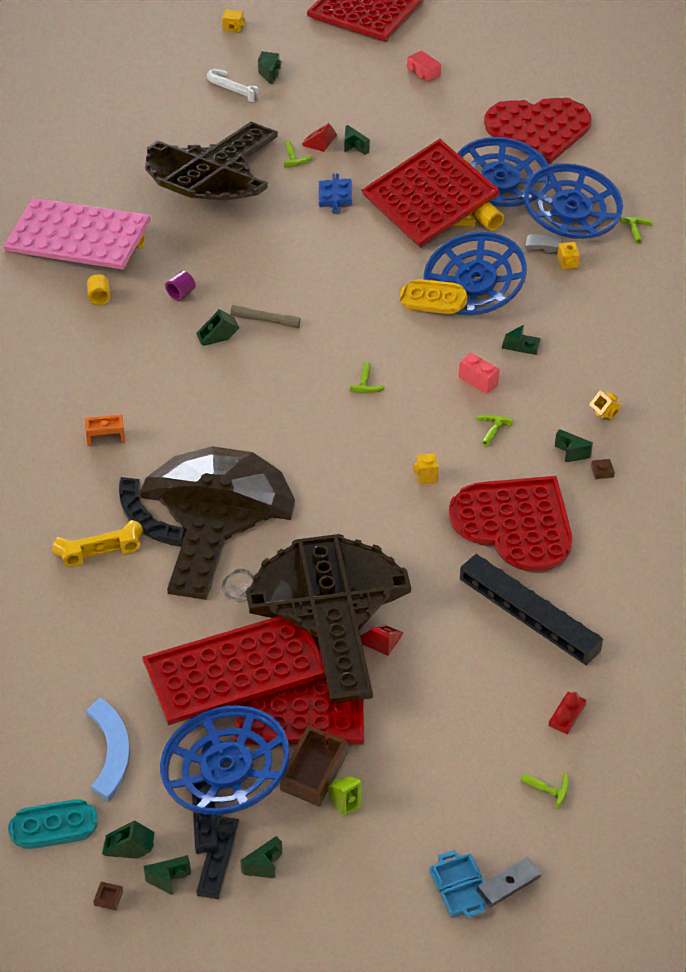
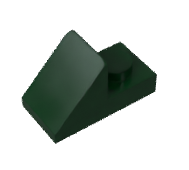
M347 125L345 127L344 152L355 148L364 155L369 153L370 139Z
M524 325L505 334L502 349L537 355L541 338L523 335Z
M559 429L556 433L554 446L566 451L565 462H572L590 458L593 442Z
M275 836L241 859L242 874L275 878V866L272 862L279 859L282 854V841Z
M188 855L143 866L146 882L173 895L171 879H182L187 875H191Z

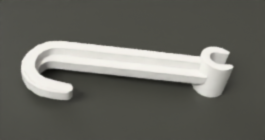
M213 69L207 73V79L211 83L244 95L249 102H254V98L258 99L257 86L247 87L218 76H227L228 72L224 70Z

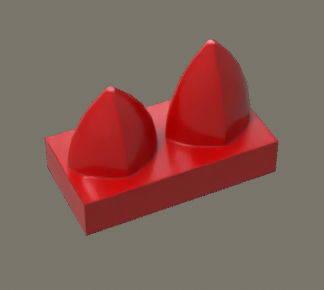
M567 691L549 720L548 726L568 735L584 709L586 699L579 697L577 692L570 693Z

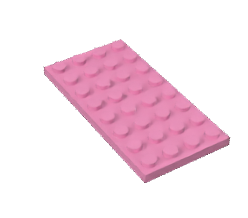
M32 198L3 245V248L8 252L124 269L151 218L148 214Z

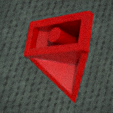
M327 123L309 134L302 145L325 152L337 136V133L330 123Z
M385 624L372 626L370 631L360 635V637H363V645L389 656L402 637L403 632Z

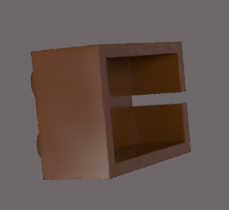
M308 725L289 759L285 775L280 781V790L320 807L329 790V785L334 781L348 754L347 741L329 734L328 747H326V732Z

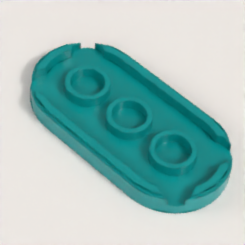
M74 799L23 808L9 821L8 831L15 845L24 849H34L81 841L88 838L97 828L98 816L96 809L92 805L87 804L84 800Z

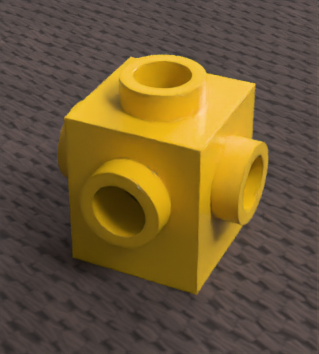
M601 390L589 404L596 410L594 413L602 419L606 417L610 420L619 413V409L622 407V404L617 401L619 398L612 392L608 394Z

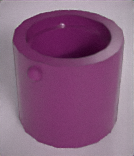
M180 271L165 283L167 293L177 301L184 298L196 287L193 277L186 271Z

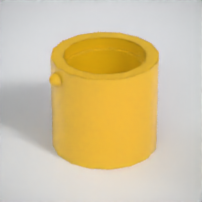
M487 202L476 210L475 218L489 231H494L502 225L504 214L493 204Z
M93 275L87 280L88 300L92 304L103 305L111 298L109 280L104 275Z

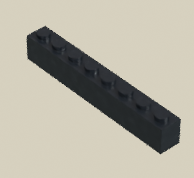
M475 554L460 567V580L584 665L591 662L601 652L603 638L599 634L570 617L565 611L552 605L550 601L537 595L532 589L522 585L517 579L512 578L502 569L491 564L487 559Z

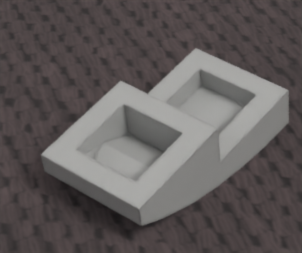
M548 234L527 235L525 247L527 251L544 249L545 254L558 252V244L563 243V238Z

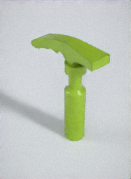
M291 141L285 142L290 160L284 161V168L300 165L312 160V155L296 159Z
M621 216L620 223H629L630 227H632L631 230L636 244L642 242L636 223L652 226L653 221L630 216Z
M364 362L361 374L362 380L359 385L350 384V392L369 393L384 390V385L366 386V380H368L371 367L370 362Z
M496 415L477 416L478 421H494V426L490 428L482 444L488 446L497 433V429L502 424L512 426L513 419Z
M564 772L560 790L557 788L553 789L547 786L546 783L525 773L521 778V782L541 791H547L551 793V796L557 797L558 800L555 808L559 810L566 796L568 777L567 773Z

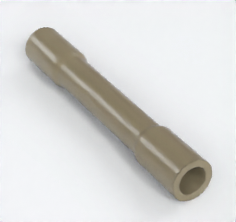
M232 305L230 314L233 316L281 323L299 328L301 317L280 315Z

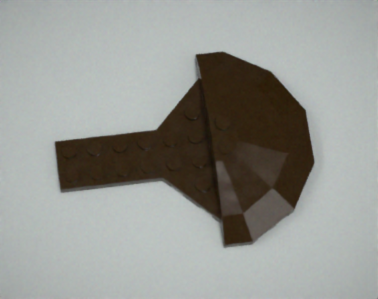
M249 122L219 143L210 144V147L187 145V148H178V145H169L157 140L147 147L145 170L159 186L189 198L227 201L257 196L267 189L268 182L253 177L245 159L277 138L278 131Z
M215 446L174 456L145 478L140 492L141 498L160 501L163 506L165 505L168 508L169 513L176 522H179L185 528L186 534L167 588L168 594L207 600L225 540L231 538L232 534L238 531L243 532L254 527L256 522L263 519L265 521L270 518L291 520L295 507V498L280 470L254 452Z
M334 534L295 539L292 541V545L283 550L281 548L272 558L264 559L260 570L253 578L251 586L246 590V597L250 614L268 618L280 616L317 637L330 703L334 704L373 698L359 630L383 604L411 593V584L407 570L404 567L398 566L395 563V559L391 556L388 557L384 554L382 548L378 545L373 544V546L362 544L361 540L355 539V541L344 538V535Z

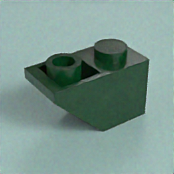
M261 51L258 58V73L270 84H273L274 79L278 77V69H281L282 60H279V53Z

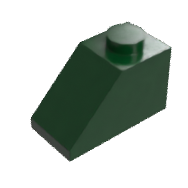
M218 309L196 334L201 345L205 346L228 340L239 329V326L234 316Z
M134 820L106 835L102 854L110 857L137 859L152 851L155 832Z

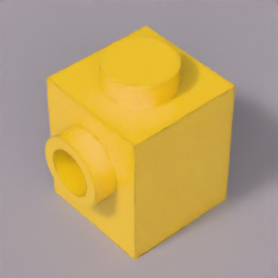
M226 9L222 16V30L240 32L242 27L245 26L243 11Z
M575 242L558 244L557 258L562 270L574 269L579 266L580 254Z
M436 453L417 455L416 463H413L414 474H417L418 483H438L439 467Z

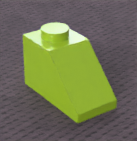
M346 776L333 781L329 785V799L342 817L361 807L362 782L360 779Z

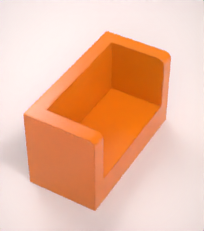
M122 414L85 418L88 446H91V436L117 433L121 435V443H125Z

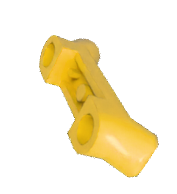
M130 520L122 530L75 541L58 537L53 542L52 551L54 555L62 557L64 565L69 567L82 565L83 558L119 549L122 555L139 549V538L143 534V529L139 522Z

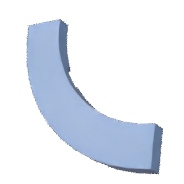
M100 697L86 710V714L100 727L105 735L107 757L100 775L91 785V790L109 801L121 785L125 771L128 768L129 741L125 725L120 716L109 703Z

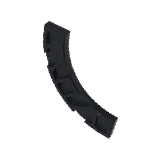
M121 477L119 496L122 509L128 520L139 522L144 535L161 543L181 547L185 528L154 519L140 501V479Z

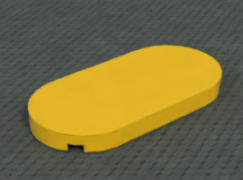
M416 279L408 285L405 284L400 290L402 305L407 309L453 314L462 310L468 301L466 290L457 283Z

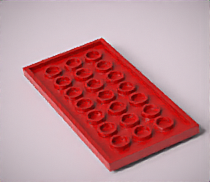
M280 616L142 656L144 666L168 725L191 719L214 708L234 706L325 678L321 655L312 635Z

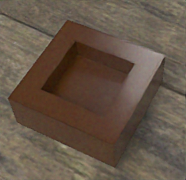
M610 459L593 460L591 462L595 480L614 478L615 472Z
M100 882L93 901L94 906L116 911L123 893V886Z

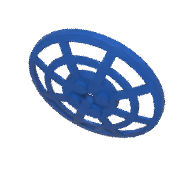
M504 137L478 139L468 143L457 152L462 158L467 153H470L475 159L470 165L475 167L479 164L483 168L481 174L496 186L500 192L498 196L493 198L494 200L489 202L499 207L525 205L524 199L508 201L524 198V191H520L517 187L519 184H527L529 178L534 174L528 165L536 160L541 168L549 166L545 158L533 147L521 141ZM485 146H499V153L480 156L475 149ZM506 147L518 149L527 153L529 157L522 161L517 157L505 154ZM498 159V161L489 164L485 162V160ZM505 160L512 161L518 165L515 167L506 163ZM524 169L529 178H520V171ZM546 175L535 183L544 182V188L549 184L550 180ZM507 192L516 194L511 197H503V193ZM528 196L529 203L538 199L535 196Z
M562 163L541 168L529 178L524 191V203L531 217L550 232L568 238L589 239L599 237L612 230L618 224L622 215L623 200L619 190L612 181L598 171L578 164ZM574 172L578 173L579 176L577 181H557L554 173ZM546 175L551 182L540 193L531 188L537 180ZM585 176L598 181L607 190L599 194L595 189L583 183ZM560 186H574L575 188L574 190H562ZM555 189L556 194L553 199L545 196L549 190ZM581 189L588 191L590 194L593 195V197L589 198L587 195L580 192ZM529 193L538 198L540 212H534L528 200ZM612 195L615 200L616 213H606L604 198ZM542 201L551 204L552 210L545 211ZM599 202L601 212L591 211L592 204ZM589 216L599 218L591 225L586 221ZM550 217H559L563 220L562 225L555 222ZM540 218H545L548 222H550L551 224L560 229L554 228L553 226L547 224ZM604 218L614 219L613 223L607 228L600 231L594 229L602 223ZM570 222H579L583 227L574 228L568 226ZM567 230H568V231H575V232L588 231V232H590V233H584V234L571 233V232H567Z
M471 232L452 238L431 255L424 270V280L431 279L460 284L466 290L467 295L470 296V300L466 304L468 306L467 310H460L454 314L480 315L504 306L518 294L526 279L527 264L521 248L508 237L492 232ZM478 241L477 250L467 251L458 256L452 251V248L463 243ZM485 241L498 242L507 246L508 250L503 255L495 251L484 250ZM446 253L451 261L445 266L442 275L431 273L436 262ZM513 253L518 256L521 262L522 272L512 274L511 265L507 259ZM484 255L496 258L497 261L491 264L483 260ZM476 256V260L465 264L461 261L465 258ZM503 264L507 275L497 276L496 269ZM454 265L459 268L456 276H447ZM475 276H476V277H480V278L477 279V280H473V278H474ZM521 278L518 286L506 298L502 296L512 280ZM497 282H506L498 293L493 290ZM486 293L491 296L487 300L476 302L478 296ZM495 300L498 301V303L489 307L474 310L475 306L486 305Z
M246 706L214 708L185 722L168 740L160 761L162 782L169 796L185 809L207 815L235 813L260 802L278 786L289 764V743L281 725L272 716L261 710ZM224 717H246L242 728H226L216 731L212 720ZM254 720L268 725L278 736L269 743H266L260 735L251 731ZM203 724L205 725L208 735L198 740L190 750L178 746L181 740L191 731ZM239 736L236 742L221 743L220 737ZM247 738H250L261 747L250 753L244 745ZM210 741L212 742L213 747L204 756L196 754L201 747ZM282 743L284 760L281 770L270 771L272 764L271 750ZM174 753L184 758L182 765L183 779L170 781L169 764ZM265 755L264 770L253 769V761ZM191 761L200 764L201 774L189 777ZM225 763H232L227 768L222 767V765ZM248 777L259 778L251 787L243 791L240 784ZM265 779H274V781L257 796L249 800L247 799L246 796L255 791L265 781ZM206 781L212 786L207 794H203L193 784ZM186 786L193 795L202 800L197 806L187 803L178 797L173 788ZM232 788L235 793L233 796L215 797L220 789ZM235 800L239 802V804L229 807L206 808L211 802L225 803Z

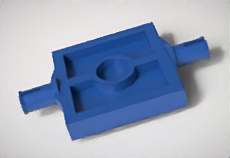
M334 173L332 180L319 181V207H332V213L335 214L336 210V214H338L339 206L352 205V179H339V174L336 173L335 177Z

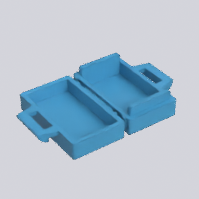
M453 850L438 855L439 864L430 866L429 872L438 892L441 893V898L450 917L453 918L464 914L468 918L485 912L484 907L488 905L476 891L477 887L485 881L481 877L472 854L460 856ZM455 857L454 859H451V860H448V861H445V862L443 861V860H446V859Z

